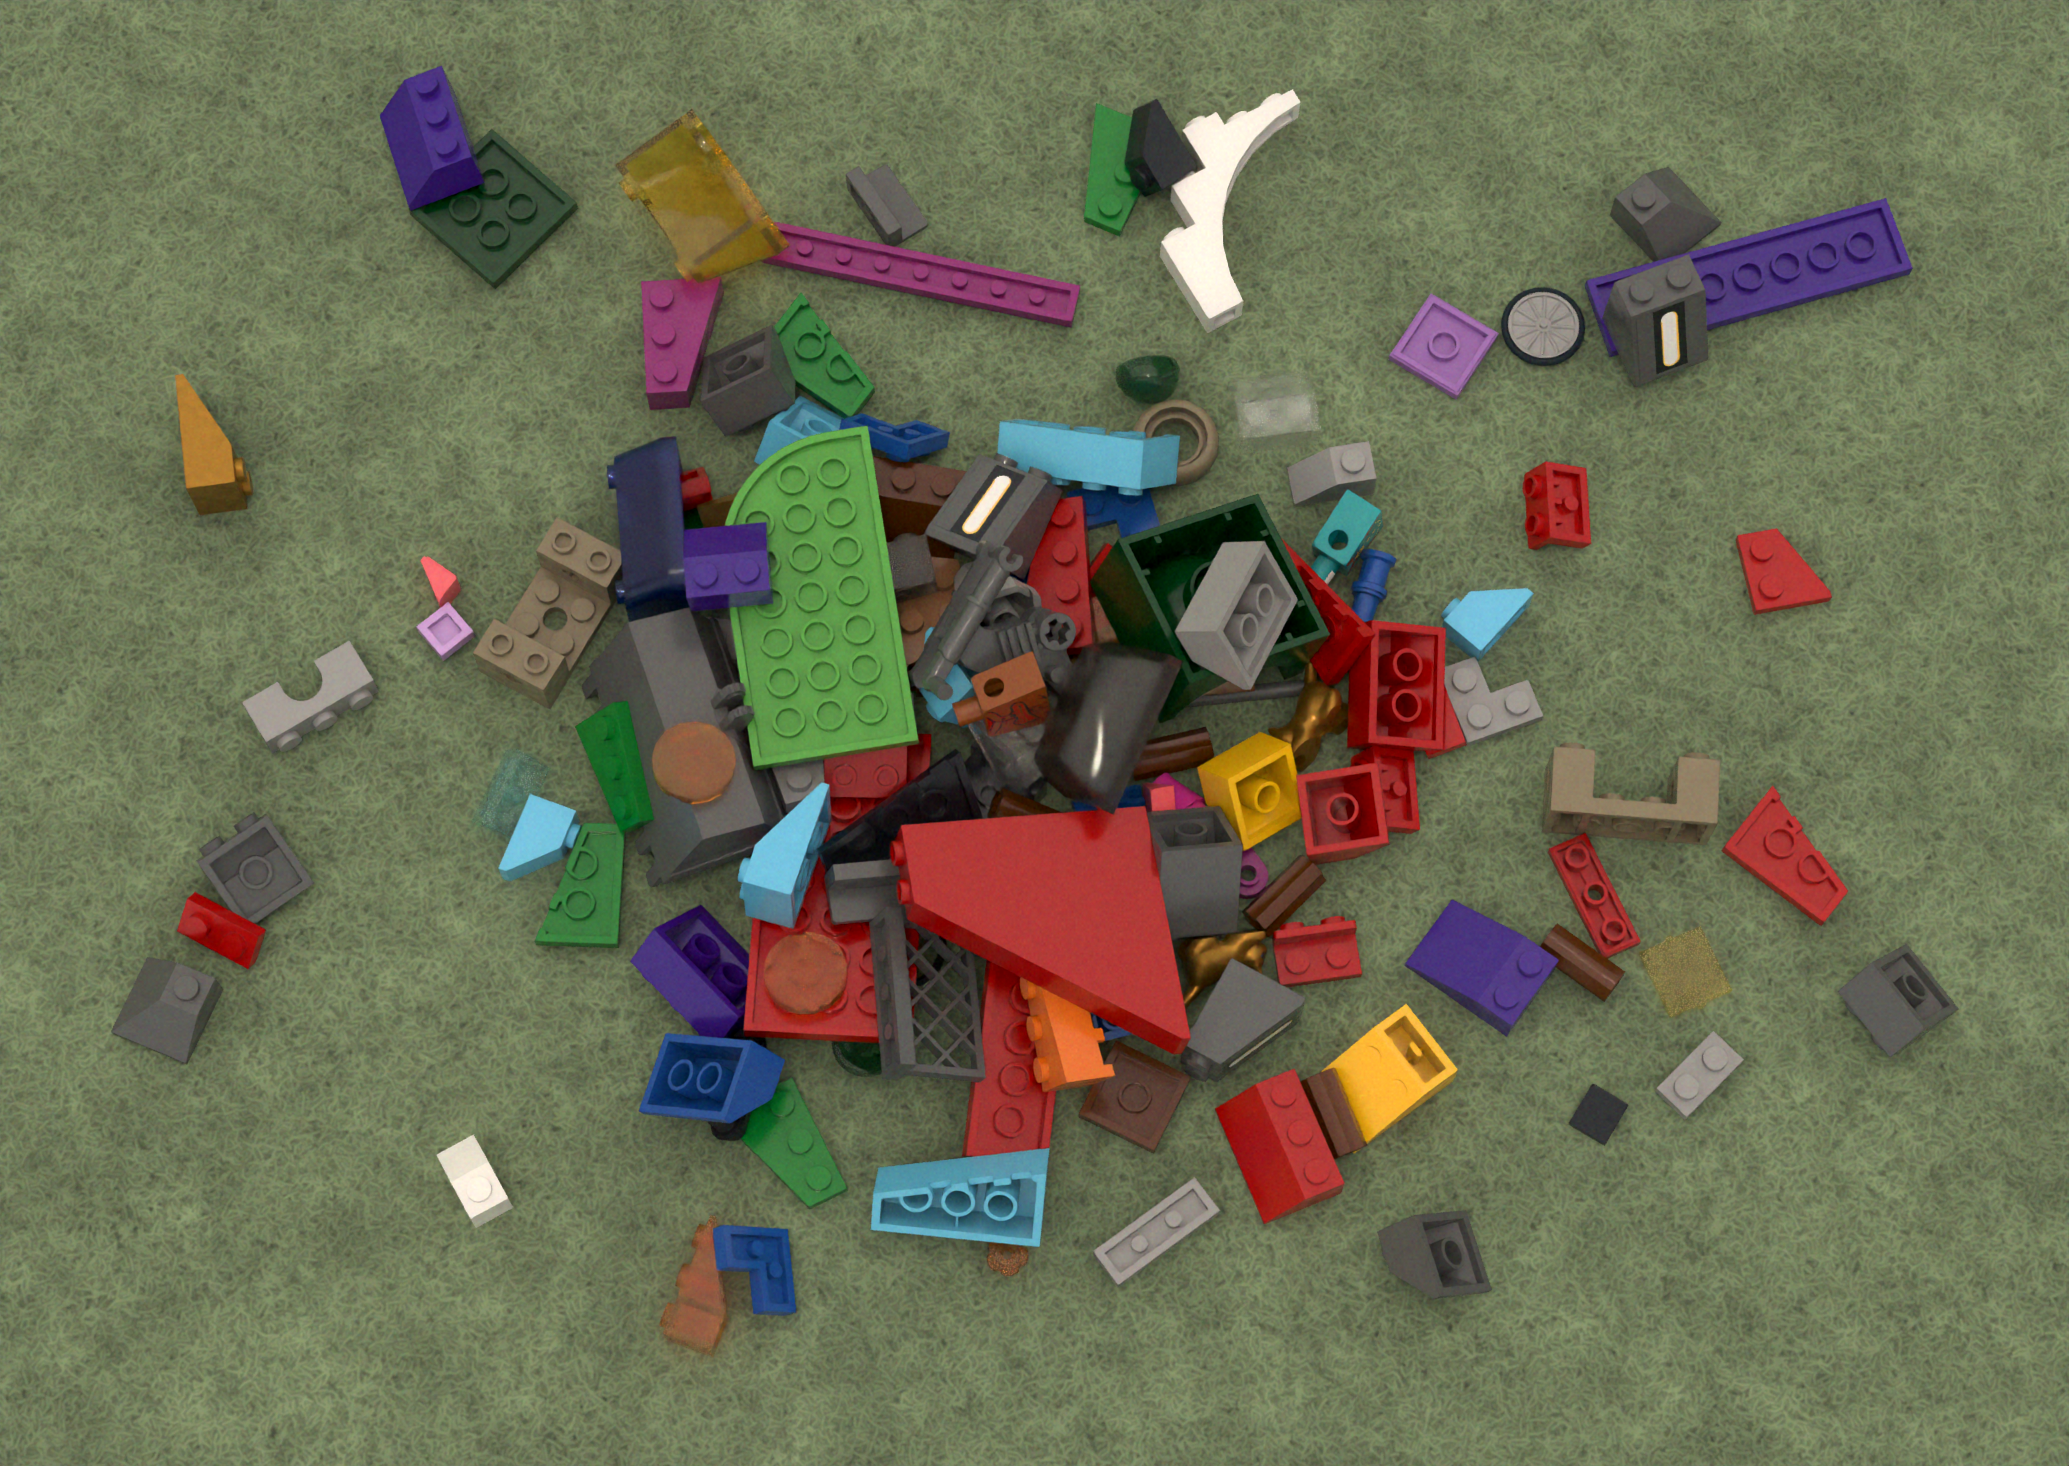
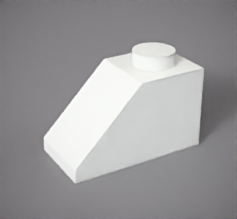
M474 1134L437 1154L443 1169L476 1228L513 1208Z

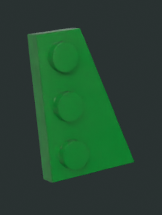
M1096 103L1084 222L1120 237L1141 194V191L1133 185L1129 175L1130 172L1124 163L1132 117Z
M800 293L774 326L794 376L795 386L843 418L858 415L875 393V388L849 353L844 351L833 337L831 330L825 322L819 319L805 296Z
M628 701L613 702L576 725L575 728L621 833L636 831L653 821L654 815Z
M583 823L565 866L566 870L558 890L554 893L550 902L546 919L534 942L536 945L619 948L626 832L620 833L617 824Z
M793 1078L778 1084L772 1100L751 1112L746 1132L740 1139L809 1209H812L848 1190Z

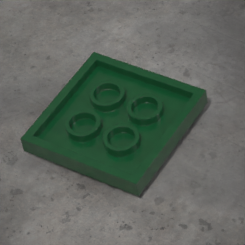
M491 129L473 146L485 183L414 210L409 208V212L416 221L496 289L578 209L575 200Z

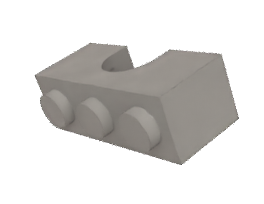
M350 641L314 660L322 676V686L319 692L311 699L304 701L291 699L284 693L280 684L276 682L242 702L271 753L279 749L281 752L293 749L302 741L301 737L314 729L322 731L329 728L338 720L337 716L350 708L352 710H359L373 700L372 695L379 692L372 676Z

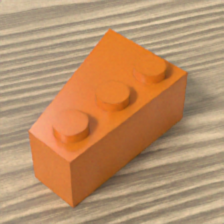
M1020 977L1021 994L1025 1000L1028 999L1030 1016L1027 1018V1032L1030 1040L1035 1041L1037 1058L1034 1059L1033 1063L1034 1075L1037 1082L1042 1084L1043 1092L1091 1086L1115 1076L1112 1064L1104 1065L1098 1043H1104L1105 1037L1102 1028L1094 1029L1091 1012Z

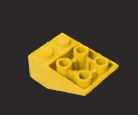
M1405 1004L1372 1028L1321 1072L1331 1068L1336 1069L1365 1141L1368 1144L1453 1082L1458 1069L1409 1006Z

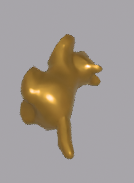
M1309 661L1305 666L1304 688L1298 697L1296 710L1291 721L1281 728L1270 727L1268 732L1272 737L1291 744L1293 756L1296 758V768L1299 771H1304L1317 757L1321 737L1326 733L1339 735L1347 728L1348 705L1342 702L1341 694L1337 688L1331 689L1325 683L1317 681V671Z
M1252 930L1230 933L1221 941L1216 937L1186 939L1178 950V956L1183 962L1184 975L1189 984V988L1183 993L1185 1011L1202 993L1204 988L1220 979L1231 958L1262 974V965L1267 948L1260 941L1266 938V932Z

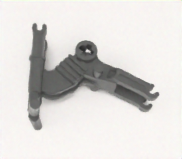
M982 540L976 548V559L957 591L953 590L951 593L953 597L925 642L924 651L911 671H907L910 687H924L926 691L934 693L939 699L948 700L953 695V689L945 682V679L952 667L957 663L970 670L983 672L1033 651L1046 690L1052 696L1077 737L1078 747L1090 754L1097 753L1100 758L1107 761L1119 759V754L1108 751L1107 747L1111 743L1118 744L1120 738L1115 735L1084 683L1082 676L1067 655V648L1072 644L1076 635L1075 624L1069 616L1044 607L1035 606L1027 609L1020 619L1013 616L1007 620L1004 619L998 623L990 624V626H980L987 613L990 614L992 611L991 605L1010 573L1018 570L1024 560L1022 555L1013 554L1010 561L1007 562L1006 557L1010 554V548L1003 545L995 549L989 557L988 551L992 548V543ZM1089 738H1091L1094 744H1089Z

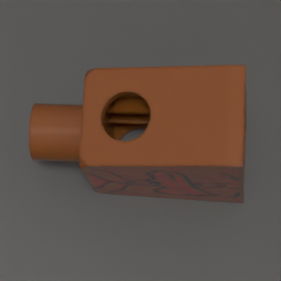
M1033 651L974 675L971 678L974 696L952 703L959 727L983 720L988 736L992 737L1053 721L1046 686Z

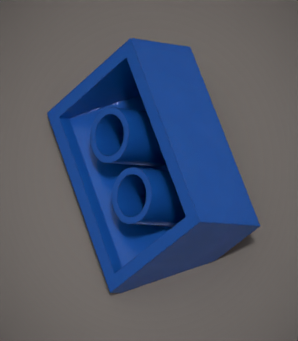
M666 1033L639 1112L646 1115L732 1123L772 1100L785 1059L752 1040Z

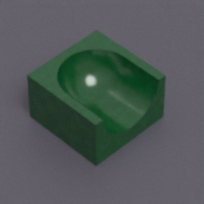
M1259 494L1118 539L1090 580L1098 601L1159 723L1174 719L1191 702L1210 690L1228 682L1226 679L1193 662L1175 634L1179 622L1223 542L1265 541L1298 599L1262 669L1277 666L1284 680L1299 675L1330 636Z

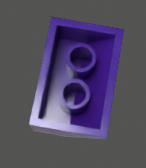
M439 66L405 79L380 114V119L410 210H414L485 182L455 91L443 67Z
M702 905L654 928L630 962L641 972L645 980L650 982L664 996L671 1007L685 1018L698 1032L699 1036L732 1039L735 1032L744 1028L749 954Z

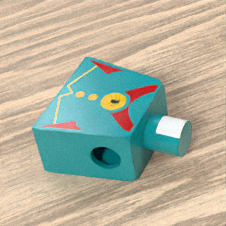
M1349 489L1346 490L1312 543L1313 555L1317 558L1310 568L1327 585L1337 571L1346 577L1360 559L1361 551L1369 547L1382 529V511ZM1338 542L1347 544L1342 550L1332 548Z

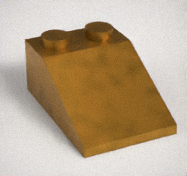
M183 374L175 375L186 489L199 515L248 509L246 496L253 495V484L250 471H246L244 458H237L231 443Z

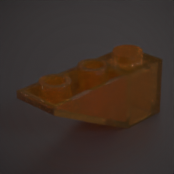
M710 1215L706 1225L700 1223L697 1227L691 1247L695 1248L696 1252L691 1264L684 1263L680 1269L675 1284L676 1287L681 1288L675 1304L667 1303L660 1320V1326L665 1328L663 1331L665 1340L713 1358L729 1316L724 1271H717L713 1228L719 1227L717 1217Z

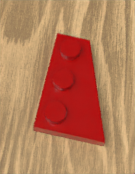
M1772 786L1726 843L1722 852L1822 926L1846 896L1848 890L1822 853L1816 851L1802 831V825L1795 816H1791L1781 802V796Z

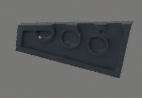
M954 749L817 848L825 873L827 874L833 864L890 860V843L896 840L901 825L983 819L961 752Z

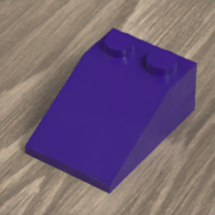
M1452 899L1407 960L1405 966L1507 1037L1550 978L1559 960L1527 937Z

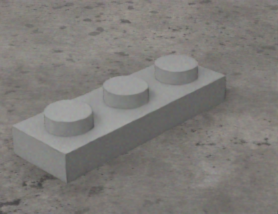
M1194 1177L1095 1249L1093 1255L1117 1288H1119L1216 1217L1220 1210Z

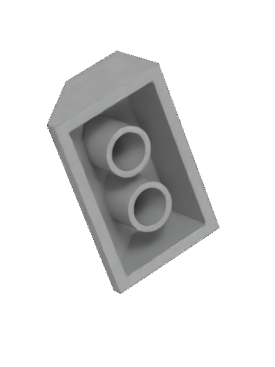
M1265 541L1223 542L1175 630V634L1193 662L1244 690L1252 688L1298 600Z

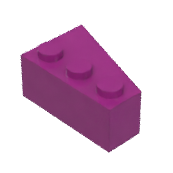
M721 277L641 281L646 394L650 410L690 408L702 369L703 358L709 339L712 336L719 306H721L724 296Z

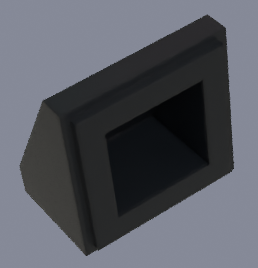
M1592 1084L1568 1125L1605 1146L1629 1105L1599 1086Z

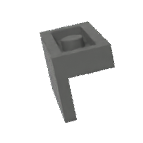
M883 165L868 175H865L859 166L846 173L847 190L885 245L895 247L927 228V220L888 165Z
M891 859L833 864L824 876L831 923L834 925L870 922L887 906L902 908L903 915H907L905 905H899L897 899V880H901L899 867L893 866Z

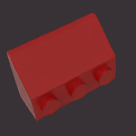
M1376 620L1365 622L1376 635L1349 669L1347 748L1366 750L1376 746L1410 751L1443 750L1446 628Z
M1295 1068L1259 1082L1215 1108V1112L1263 1224L1342 1193L1345 1183Z

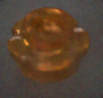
M990 1242L988 1246L987 1263L993 1271H1000L1003 1276L1017 1274L1019 1268L1024 1267L1028 1261V1250L1023 1245ZM1004 1252H1010L1011 1257L1005 1259L1003 1257Z

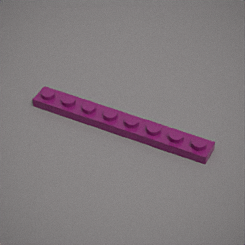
M775 221L770 223L762 253V262L766 264L1071 328L1080 294V285Z

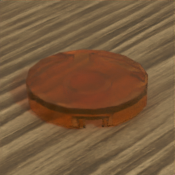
M698 721L679 723L666 730L655 744L652 755L654 779L662 792L670 797L672 795L677 799H681V802L688 804L709 802L724 793L734 776L736 769L734 747L726 734L711 724Z
M803 932V935L793 937L789 935L782 938L770 949L764 962V983L771 999L782 1009L796 1014H816L830 1008L842 996L847 985V963L841 948L829 937L815 932Z

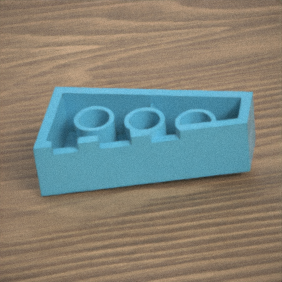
M1014 419L1000 421L997 453L1017 461V469L1028 473L1031 466L1052 475L1050 483L1054 485H1070L1071 480L1082 481V488L1106 490V486L1110 485L1119 487V494L1138 496L1143 494V489L1176 484L1180 436L1165 434L1160 437L1146 438V432L1131 430L1129 432L1111 431L1109 435H1106V428L1076 426L1074 430H1070V424Z
M1050 1148L879 1167L873 1192L871 1230L1040 1247Z

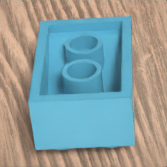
M821 782L755 844L751 858L744 857L739 869L738 882L742 883L739 898L744 900L746 916L794 929L819 857L817 848L823 845L831 822L829 784Z

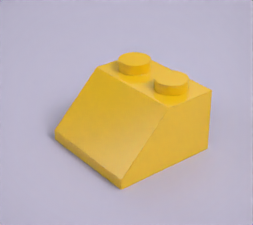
M1258 732L1197 767L1206 804L1208 807H1221L1243 844V851L1302 818L1296 779L1298 773L1292 747L1288 742Z

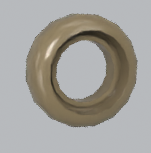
M1169 399L1155 403L1140 415L1133 431L1146 432V438H1152L1155 432L1166 424L1179 423L1191 428L1197 436L1199 442L1198 449L1188 460L1178 463L1176 484L1169 486H1183L1196 482L1209 472L1217 458L1219 435L1214 420L1203 408L1190 401Z

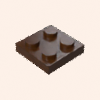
M1116 1040L1104 1062V1065L1112 1064L1115 1076L1092 1086L1078 1117L1154 1154L1191 1080V1076Z

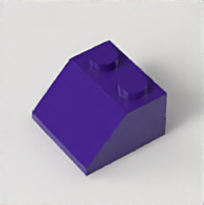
M766 522L684 530L683 560L686 598L691 611L773 604Z

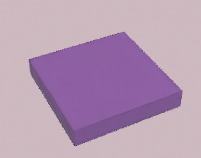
M1430 294L1389 355L1388 360L1457 400L1498 338L1499 333L1435 295Z

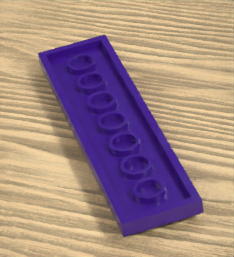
M1884 198L1586 280L1585 289L1609 357L1619 354L1602 317L1614 282L1688 254L1705 288L1707 330L1906 276L1911 273L1913 268L1887 199Z

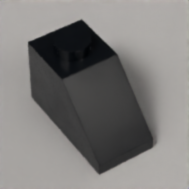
M1154 99L1133 110L1124 163L1130 172L1129 175L1133 185L1146 197L1165 189L1197 166L1158 99Z

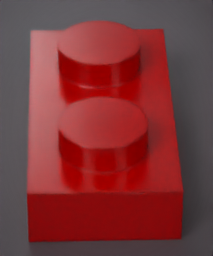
M194 892L186 900L177 932L249 969L257 960L266 929Z

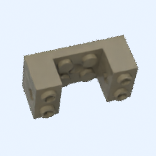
M556 517L536 550L541 567L506 624H503L493 619L473 651L481 673L548 709H551L632 576L626 553ZM561 612L567 617L566 625L560 630L548 629L544 625V621L550 613Z
M1573 742L1563 743L1560 747L1554 746L1545 768L1542 832L1571 835L1586 833L1587 836L1695 845H1706L1718 824L1720 760L1709 759V755L1698 752L1687 753L1684 757L1679 756L1668 777L1667 803L1665 799L1660 797H1644L1641 801L1624 800V796L1613 793L1602 794L1599 798H1594L1596 750L1585 749V745Z

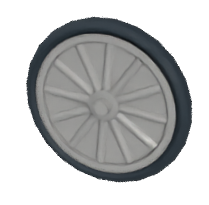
M1538 287L1521 292L1508 303L1503 312L1501 328L1506 345L1518 358L1533 365L1551 366L1564 362L1579 349L1584 340L1585 321L1581 309L1567 294L1552 288Z

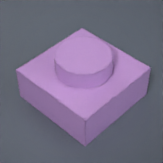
M449 602L416 626L420 635L443 661L475 637L474 631Z

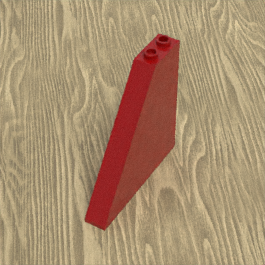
M1146 806L901 825L896 840L890 843V858L892 865L899 867L901 880H897V899L899 905H905L907 920L1173 1055L1182 1054L1191 1036Z

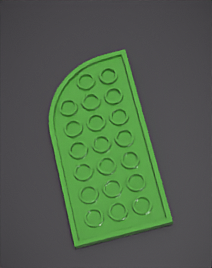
M868 425L824 432L797 440L768 457L753 471L738 491L725 522V526L767 523L773 604L729 608L740 683H744L746 689L743 702L744 705L752 706L754 711V718L747 725L754 770L919 744Z

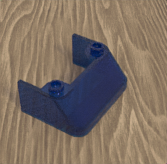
M677 436L661 437L614 456V465H607L609 490L616 489L623 576L622 580H615L617 604H625L629 622L689 607L686 598L683 560L685 523L681 473L684 471Z

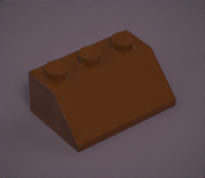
M873 456L888 551L908 555L954 559L955 552L925 535V532L967 471L913 462H897L889 458Z

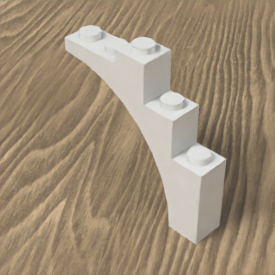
M1293 89L1283 95L1275 93L1267 97L1258 108L1248 113L1247 111H1240L1234 114L1225 125L1216 112L1206 118L1205 116H1198L1187 123L1185 129L1182 130V142L1197 166V173L1190 171L1172 185L1171 202L1187 228H1176L1164 237L1161 242L1160 258L1207 333L1242 315L1243 299L1230 275L1223 247L1222 221L1225 205L1237 176L1252 154L1275 132L1298 118L1300 100Z

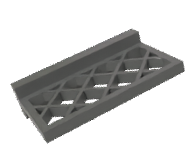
M887 906L869 922L882 1079L899 1080L902 1076L908 1075L981 1082L986 1076L974 953L960 947V951L954 955L938 938L939 935L907 920V915H903L902 908ZM905 928L915 929L927 941L918 951L906 940ZM930 945L947 962L939 972L922 956ZM913 963L930 979V982L922 990L909 978L908 968ZM950 967L963 979L964 989L959 994L942 977ZM933 985L951 1001L943 1011L925 995ZM916 1002L934 1019L925 1029L912 1017V1006ZM954 1006L967 1018V1029L963 1033L945 1016ZM937 1023L954 1040L946 1050L928 1034ZM920 1041L937 1058L932 1065L916 1063L915 1046ZM958 1045L970 1056L971 1069L961 1068L949 1055Z

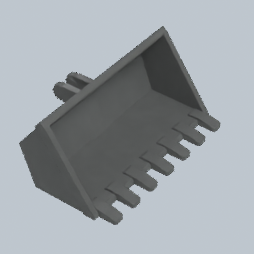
M690 607L628 622L603 653L589 666L591 675L582 684V690L586 699L593 698L599 694L602 705L595 713L613 702L628 701L654 815V820L644 825L645 831L635 841V846L639 855H646L652 850L656 863L646 872V878L650 887H656L662 882L663 884H668L752 854L755 844L787 814L780 799L771 769L754 770L747 725L754 718V711L752 706L744 705L743 698L746 695L744 683L739 682L718 620L713 617L708 619L696 611H691Z

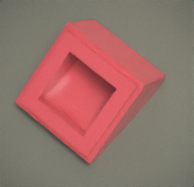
M424 556L421 559V563L439 607L441 608L447 602L451 604L461 591L457 576L430 557Z
M1142 783L1147 812L1176 810L1174 785Z

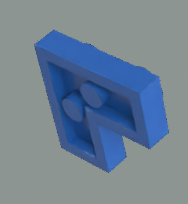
M863 413L841 419L839 430L868 425L871 449L876 448L884 451L887 458L897 462H909L910 458L929 456L930 452L947 448L950 435L948 431L918 420L895 426Z
M1110 485L1106 486V490L1081 488L1067 492V498L1083 496L1086 502L1088 531L1116 524L1120 538L1160 526L1149 488L1143 489V494L1138 496L1119 494V487Z
M722 1225L713 1228L717 1271L749 1272L753 1314L785 1316L796 1313L788 1229Z

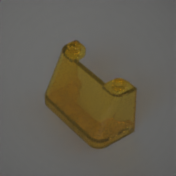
M693 109L615 165L624 177L619 182L623 191L632 202L637 198L641 200L676 250L675 252L679 259L674 262V265L687 282L694 278L700 284L779 255L791 246Z

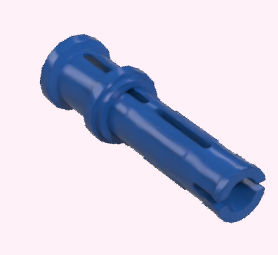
M1363 549L1361 551L1362 566L1358 580L1354 581L1351 587L1354 596L1352 610L1364 622L1374 619L1378 603L1386 599L1387 590L1384 587L1389 569L1393 568L1396 563V558L1392 555L1374 549Z

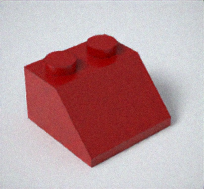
M1378 762L1296 775L1306 854L1315 865L1355 859L1390 845Z

